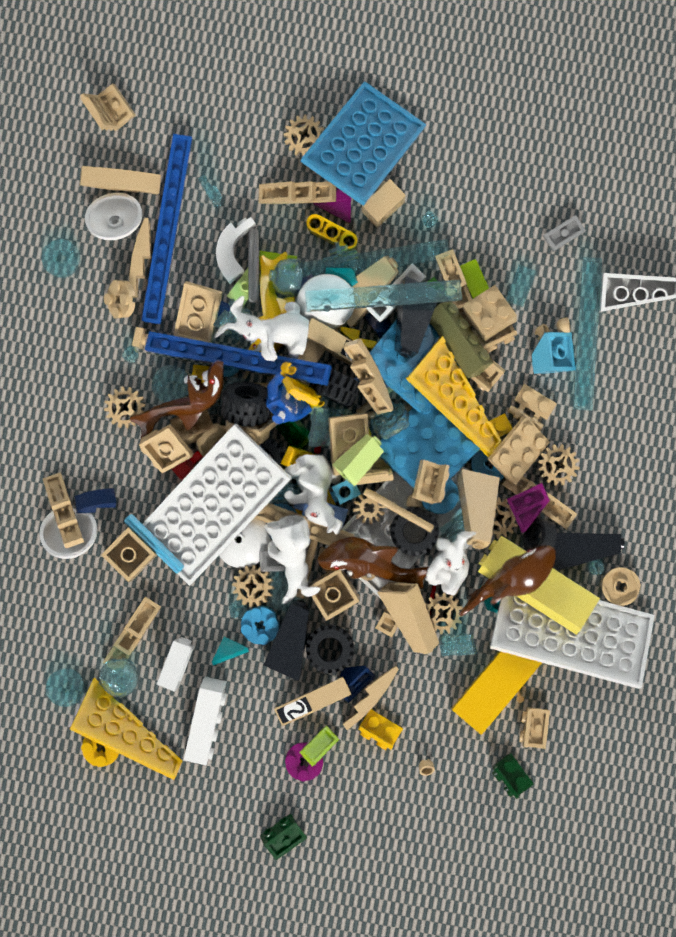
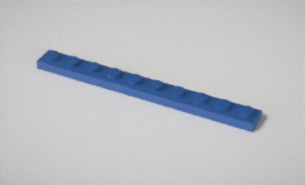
M173 134L142 322L161 325L193 139L191 136Z
M149 331L145 350L148 352L211 364L220 360L224 362L226 367L273 376L278 372L281 373V365L288 362L291 363L289 368L291 366L296 367V372L293 375L287 374V377L326 386L328 385L332 368L326 364L278 355L275 361H269L263 358L261 352Z

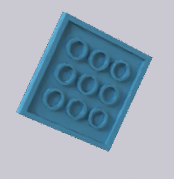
M396 319L369 353L379 369L384 383L420 413L429 403V400L406 378L440 336L434 327L429 324L418 354L413 358H405L394 350Z
M430 401L420 413L412 408L380 440L382 443L380 447L384 451L380 458L413 489L420 460H427L439 465H449L447 484L480 450Z

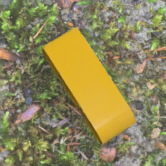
M312 214L307 218V229L310 233L347 252H351L357 247V236L353 232L317 214ZM318 220L321 224L318 228L314 229L310 226L311 221ZM329 229H335L337 231V235L335 237H329L327 235V231ZM350 237L354 240V244L346 246L344 240Z

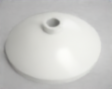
M110 193L97 198L90 204L85 214V223L90 233L104 240H117L130 235L138 228L142 220V209L139 202L134 197L124 193Z
M322 274L305 282L298 293L297 303L300 305V315L308 320L314 318L334 329L344 324L351 317L355 308V296L351 286L344 279L336 275ZM325 305H329V306H330L329 309H324L323 307H324Z
M72 505L84 542L66 549L53 511L50 512L40 527V540L45 550L52 556L62 559L75 558L89 550L97 536V523L91 513H76L75 505Z
M254 518L238 535L242 538L241 543H238L235 538L219 555L220 558L228 565L236 568L252 567L260 562L259 553L267 551L268 543L271 541L270 534L263 526L266 523Z

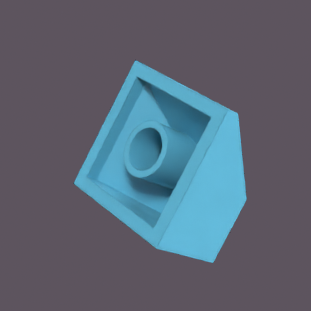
M544 333L532 353L534 374L575 371L572 333Z

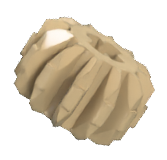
M359 495L358 497L362 502L354 501L355 505L360 506L353 509V512L360 511L356 519L363 515V524L367 518H369V524H373L372 517L379 522L380 518L376 514L384 516L385 513L379 511V508H385V506L378 505L376 501L367 496L364 500L363 496ZM366 503H368L369 505H374L375 508H373V513H370L369 511L366 513L364 511V508H366L364 507V505Z

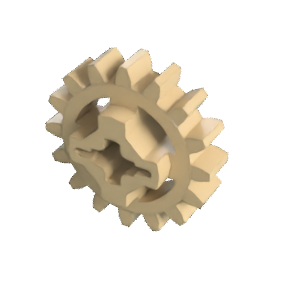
M304 115L303 119L296 116L297 121L290 120L291 127H285L288 131L284 133V137L288 138L285 140V145L290 144L288 149L289 151L295 150L296 156L300 152L303 157L310 148H304V146L313 145L324 131V127L319 128L320 121L314 123L313 116L310 120L307 119L306 115ZM305 124V126H303V127H300V128L297 127V126H299V125ZM312 128L316 130L317 137L312 134ZM307 132L308 138L305 137L301 142V135ZM292 135H293L295 138H297V144H296V145L294 144V142H293V140H292Z
M121 387V392L114 389L115 395L108 394L110 401L104 402L108 405L107 408H104V411L109 412L106 418H113L111 423L114 425L118 422L119 428L125 424V427L128 429L130 423L136 426V423L131 422L130 419H121L124 416H134L144 412L142 408L146 407V404L141 403L144 398L137 397L139 395L138 391L132 393L131 387L128 388V391ZM122 395H129L126 399L120 400L118 398ZM135 401L137 402V405H138L137 412L134 411V403H135ZM113 404H116L117 409L115 415L113 413ZM122 404H124V405H127V404H128L127 407L129 408V411H125V410H124V411L122 412L123 408L121 407V405H122Z
M563 444L558 449L556 445H552V450L548 447L545 449L547 454H540L543 460H538L537 462L542 464L538 471H543L541 478L547 477V483L553 480L554 486L558 484V481H560L561 485H565V480L569 483L572 482L570 476H577L574 470H579L580 468L575 466L579 459H574L576 452L570 453V447L565 450ZM555 452H561L560 456L556 458L550 455ZM567 458L570 459L571 467L567 465ZM562 459L561 466H563V468H559L555 471L556 464H554V462H558ZM546 463L550 465L551 470L549 473L546 469ZM562 472L566 474V476L562 478H556L558 473Z
M497 497L495 513L502 515L503 518L501 519V524L498 521H494L493 525L497 526L499 530L492 531V536L496 534V539L500 538V534L506 538V532L513 534L514 532L511 528L518 527L514 523L516 519L510 506L507 504V499L501 502L500 497ZM497 505L504 506L508 511L503 512L499 510ZM511 517L510 524L506 528L505 522L507 518Z
M253 565L252 569L245 566V572L239 570L240 576H234L237 582L232 583V586L236 587L233 594H238L236 600L240 601L243 599L242 605H247L249 602V607H254L255 603L257 606H261V601L267 603L266 597L272 596L269 590L274 589V586H270V583L274 580L268 579L270 573H263L260 568L257 570L256 565ZM248 575V579L242 582L243 579ZM258 575H260V576L263 578L264 583H262V582L259 580V576H258ZM250 584H256V588H250ZM242 589L246 591L247 597L243 594ZM264 590L263 594L258 597V594Z
M443 592L442 597H439L437 593L435 594V599L429 597L430 603H425L429 616L431 607L435 609L434 616L430 618L434 630L439 629L440 634H443L444 630L449 634L450 628L456 630L455 624L462 623L459 620V617H462L459 615V610L463 606H457L459 600L453 601V595L447 598L445 592ZM445 600L450 603L445 606L440 605L437 601ZM455 608V618L453 620L451 618V611ZM439 609H448L446 612V618L438 617V615L440 614L438 611ZM439 621H444L448 625L438 626L436 625V623H438Z

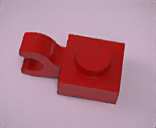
M197 451L191 458L171 469L182 481L203 456Z

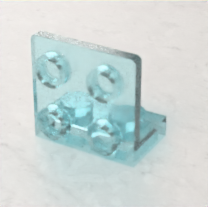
M336 407L314 408L311 414V431L308 435L309 446H330L328 418L351 415L352 410Z

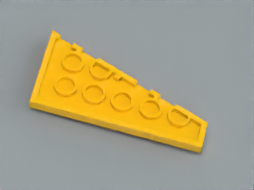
M442 336L435 342L406 379L467 438L478 446L487 457H490L502 440L493 424L488 421L484 414V408L482 405H479L475 398V392L462 369H459L453 359L455 357L452 351L448 350L445 344L446 341Z
M94 677L71 724L70 730L174 780L182 760L168 746L163 745L152 731H148L143 726V723L122 703H119L111 696L112 694L105 690Z

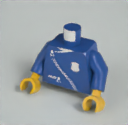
M288 362L281 365V373L278 372L267 385L268 397L266 406L274 414L272 420L276 424L300 420L312 412V408L315 407L303 400H297L287 392L282 380L287 374L293 375L296 372V367L291 366L289 368L291 363ZM320 401L316 407H322L325 401Z

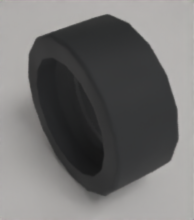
M536 518L524 532V549L529 551L544 545L554 547L557 539L556 526L553 522ZM542 531V537L538 544V537L540 532Z

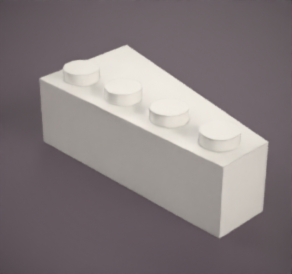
M601 273L598 312L676 298V278Z
M204 676L199 688L184 756L185 761L207 765L208 759L212 760L215 748L211 747L212 742H216L219 730H216V725L221 722L223 713L220 712L221 705L224 706L227 694H224L227 681Z

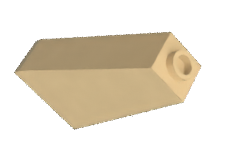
M384 256L356 276L358 283L351 287L355 296V308L351 317L346 321L350 327L358 325L368 312L366 308L378 295L385 291L399 273L397 269L399 266L393 257Z
M462 469L457 475L464 529L465 531L476 532L466 542L469 545H473L476 549H483L491 543L500 478Z
M388 582L378 591L379 597L413 652L431 653L439 644L418 584Z

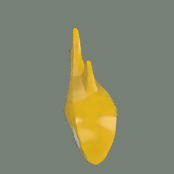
M287 252L272 260L264 255L260 256V297L263 316L258 317L260 320L273 319L280 314L286 313V303L295 302V297H277L274 287L276 275L286 262ZM260 338L251 341L248 350L261 352ZM274 342L273 348L276 353L283 344Z

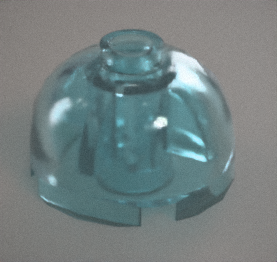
M299 259L281 260L275 265L274 270L270 271L269 280L272 281L275 291L282 296L297 297L298 295L294 293L296 289L300 290L303 272L302 268L298 266V263H301Z
M127 658L111 659L100 670L101 685L111 696H128L138 685V670L135 664Z

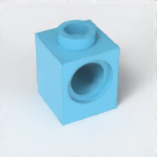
M348 481L333 486V491L330 492L334 502H339L340 505L361 495L357 485L353 486ZM345 486L350 489L348 497L340 496L339 490L341 487Z

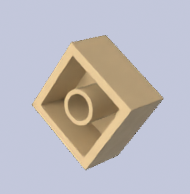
M391 179L387 182L383 181L364 206L362 205V213L378 228L405 203L406 195Z
M496 285L463 305V313L484 342H487L517 322L516 313Z
M128 527L101 556L128 582H131L157 554Z
M331 570L308 583V587L320 588V591L311 597L326 621L360 602V596L344 570Z

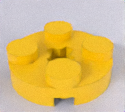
M84 737L81 750L84 758L91 765L97 767L108 766L118 758L119 753L107 747H104L106 749L105 752L97 751V742Z

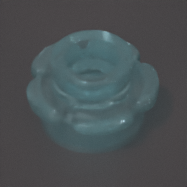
M241 600L232 602L229 605L231 617L242 619L248 610L247 605H242Z

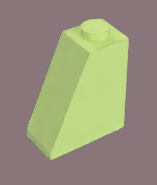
M366 434L332 465L346 481L355 486L384 452L380 447L382 443L376 436L371 437Z

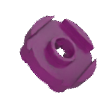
M307 742L293 745L288 750L285 759L288 773L294 779L302 782L316 778L322 771L324 764L323 757L314 766L310 764L308 766H301L299 764L301 762L300 758L303 757L299 752L308 744Z

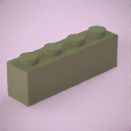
M452 301L440 303L434 309L430 323L438 335L444 337L448 350L452 351L455 360L467 378L479 376L493 363L489 353L482 347L479 338L469 328L468 322L461 316L458 307Z

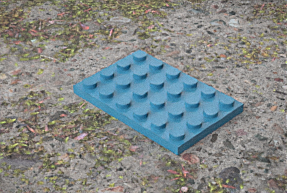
M364 81L305 153L300 162L364 206L425 129L426 124Z

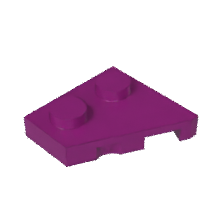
M336 187V202L313 203L314 206L351 224V197Z
M543 483L507 499L522 533L529 528L550 502Z

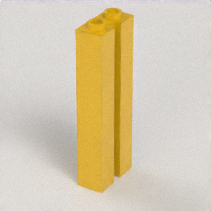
M499 651L452 706L451 710L482 735L542 662Z

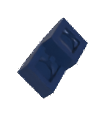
M114 488L98 489L74 496L76 513H96V508H116Z

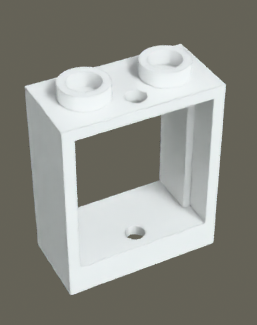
M181 637L173 641L157 685L174 692L179 688L194 649L191 640Z

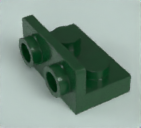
M300 420L295 422L288 421L275 426L290 445L295 448L303 449L314 438Z
M511 753L492 766L495 770L492 774L498 782L502 780L505 783L506 787H504V790L510 798L514 795L518 799L520 794L534 785Z
M292 814L282 817L278 823L271 828H267L260 835L264 846L275 860H278L308 838Z

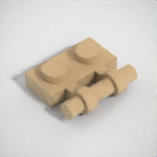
M524 384L514 399L520 406L517 409L511 405L507 412L514 415L513 417L517 420L521 419L522 416H526L541 431L544 425L538 422V419L542 417L547 420L557 403ZM527 408L535 413L534 416L530 417L523 412L524 409Z

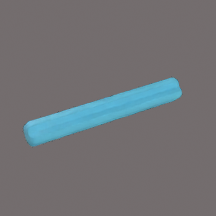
M133 514L126 517L124 523L175 573L178 574L182 571L184 565Z

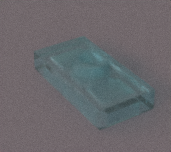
M519 265L506 301L523 307L537 271Z

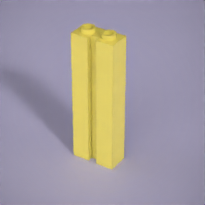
M501 535L499 540L496 541L494 539L488 548L491 550L488 556L484 554L480 560L479 565H481V568L478 572L490 578L508 559L520 556L527 551ZM553 568L548 578L538 590L530 594L517 596L576 635L582 629L600 600L599 597Z

